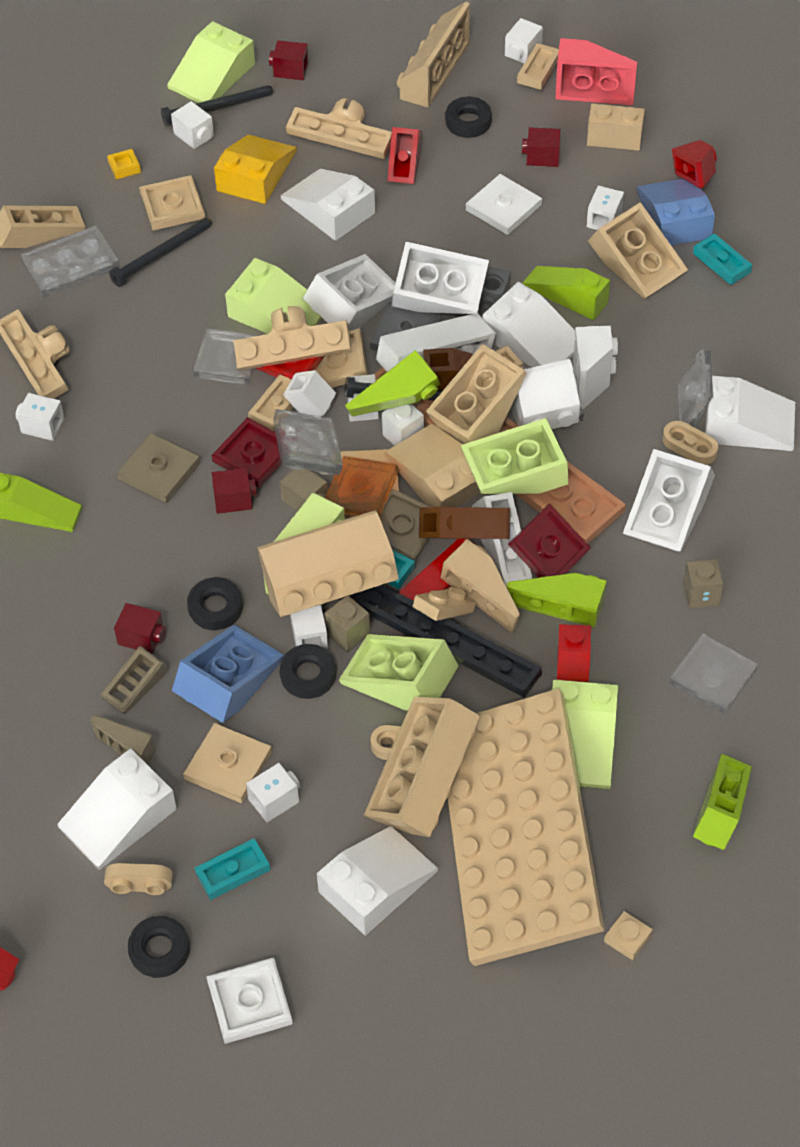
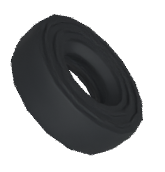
M471 96L460 97L453 100L447 106L445 112L446 126L451 133L459 137L471 138L480 136L490 128L492 122L491 108L486 101ZM473 113L478 116V119L464 121L459 118V115Z
M206 578L198 582L190 590L187 598L190 617L195 624L208 630H220L233 625L240 617L243 609L240 590L235 583L225 578ZM218 595L226 599L227 604L224 609L217 612H210L203 606L204 601L210 596Z
M303 644L295 646L285 654L281 660L279 674L283 687L290 694L298 698L312 699L322 696L331 689L336 679L337 670L333 656L325 648L314 644ZM307 662L314 663L320 668V673L312 680H303L296 675L298 666Z
M152 916L141 921L132 930L128 939V955L133 966L143 975L153 978L167 977L176 973L185 964L190 953V941L185 928L178 921L167 916ZM155 936H165L171 940L172 948L167 955L155 958L146 952L148 941Z

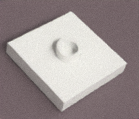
M499 174L466 203V211L509 235L542 205V198Z
M274 957L206 976L225 1044L293 1024Z

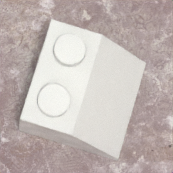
M611 326L575 327L573 372L580 409H584L610 386L611 374L616 373V360L612 355H617L618 342L617 337L612 338Z
M570 358L524 369L527 374L511 406V411L518 427L544 418L547 419L551 429L568 427L579 423L580 401Z

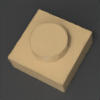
M623 911L605 935L604 942L633 961L652 936L653 929Z

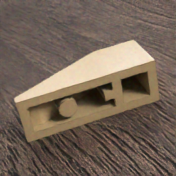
M3 205L0 211V247L28 248L84 231L86 226L77 206Z
M467 539L444 561L441 579L452 587L464 590L467 593L466 596L476 601L477 607L513 633L517 628L520 613L487 551L480 545H475Z

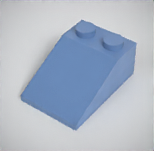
M683 178L637 186V193L643 207L670 245L704 240L712 235L715 214L707 195L700 188Z
M232 625L180 661L172 691L187 702L205 711L211 717L224 723L244 707L278 667L284 655L236 625Z

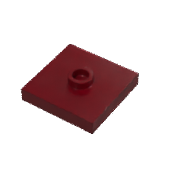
M247 417L211 455L212 462L226 470L247 468L249 480L255 479V485L260 488L295 450L294 442Z
M550 503L508 543L509 547L538 578L566 574L591 548Z

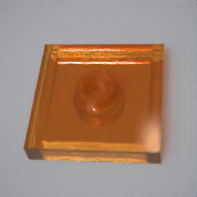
M343 456L325 499L343 507L345 514L359 516L376 510L380 517L400 469L394 463Z

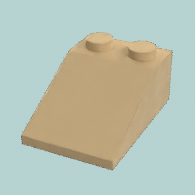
M641 202L599 228L588 240L602 262L643 299H646L688 271Z
M482 344L426 412L438 428L461 444L497 434L527 373L521 367Z
M433 423L385 451V456L422 501L431 507H459L481 493L461 450V445L463 444Z

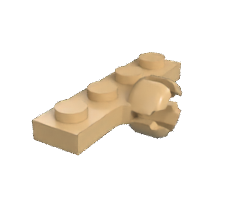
M342 98L337 101L332 112L329 114L295 107L285 127L287 134L385 159L391 145L392 132L362 124L365 117L363 106L352 99L348 109H346L345 106L348 98Z
M288 306V315L287 312H283V307L273 311L271 314L272 331L270 333L233 340L236 364L239 371L352 351L348 322L346 320L308 326L304 310L297 306Z
M19 309L0 319V334L39 396L54 399L69 390L54 367L56 361L69 353L68 345L65 346V339L60 332H56L58 328L54 325H49L38 333H34Z

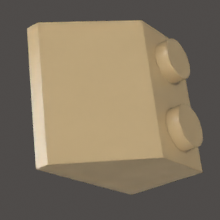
M591 104L587 146L640 151L645 109Z

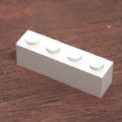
M478 313L381 336L376 360L388 372L415 350L422 359L423 349L455 348L474 354L482 344L492 349L496 333Z

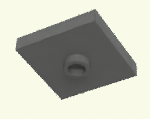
M389 302L370 341V349L378 351L381 336L442 322V316L394 307Z

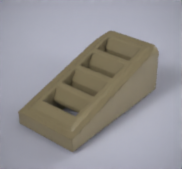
M139 646L100 696L126 714L164 676L168 668L161 660ZM144 664L150 667L148 672L141 669ZM135 672L143 677L140 682L132 677ZM126 681L135 687L132 692L123 686ZM117 690L127 696L124 702L114 695Z
M98 715L92 716L91 723L95 737L120 755H123L131 748L149 765L155 754L151 734Z

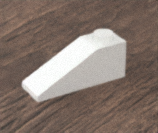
M512 492L484 496L474 503L472 507L510 508V539H481L485 550L492 558L505 585L509 581L532 579L530 568L508 545L521 531Z

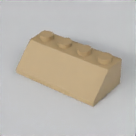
M464 2L441 15L436 25L433 24L431 26L426 40L421 41L418 52L410 58L405 72H401L398 77L397 87L400 88L401 100L424 107L430 106L470 43V3Z
M376 510L257 547L269 599L280 617L398 580L394 554Z
M414 697L364 816L411 835L430 837L438 824L439 814L444 802L450 795L455 775L462 766L463 756L476 732V725L480 716L451 698Z

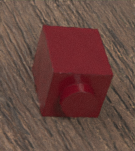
M277 40L274 51L271 50L269 54V66H273V76L304 81L309 65L308 43Z
M529 127L528 138L522 139V154H527L526 166L558 167L561 129Z
M247 468L211 472L217 514L252 510L251 497H257L255 479L249 480Z
M125 603L114 626L118 645L135 650L141 646L151 654H153L157 644L163 642L166 634V626L163 625L161 612Z

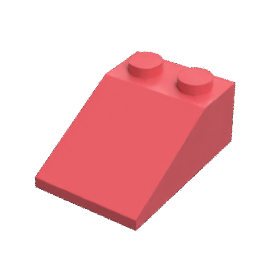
M560 38L555 99L633 105L637 62L587 40Z

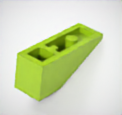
M536 266L522 283L541 296L591 320L596 319L609 300L610 280L584 268Z
M415 350L347 403L345 407L350 415L354 417L417 403L422 398L427 400L437 392V386L440 385V382L435 373Z
M0 473V519L70 532L74 531L82 511V505L23 477Z
M572 573L509 581L506 587L518 608L595 628L605 600L607 581L593 575Z
M721 753L696 822L694 838L701 840L706 845L715 846L722 850L725 849L740 819L752 766Z

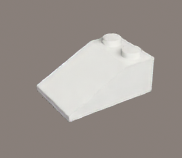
M325 169L317 170L281 195L282 201L335 241L375 214L374 189L356 176Z
M405 242L393 292L392 306L425 313L477 314L489 260Z
M364 254L318 273L302 299L327 323L346 320L349 331L361 327L388 306L389 302H392L396 283Z
M517 282L483 314V320L496 333L493 344L499 348L508 346L522 362L531 367L569 359L574 355L575 330L539 293L520 282Z
M710 375L705 433L713 437L719 445L793 451L795 428L794 401L741 378Z
M653 449L623 534L681 553L711 488L715 476L711 466Z
M130 748L99 774L57 825L76 847L101 870L176 811L177 808L173 790Z
M390 826L342 851L317 873L318 892L366 936L438 872V868Z

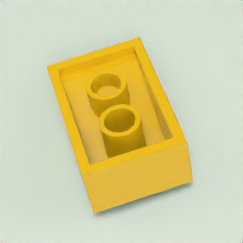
M249 134L226 148L214 166L216 190L266 204L295 155L297 147Z

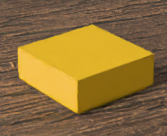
M133 149L107 155L108 164L116 180L141 173L140 164Z

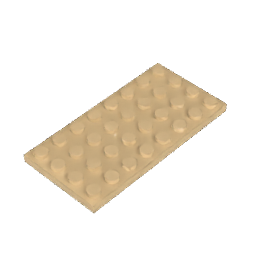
M558 688L476 713L480 716L476 725V732L467 746L462 766L455 775L448 797L469 961L474 966L605 931L564 694Z

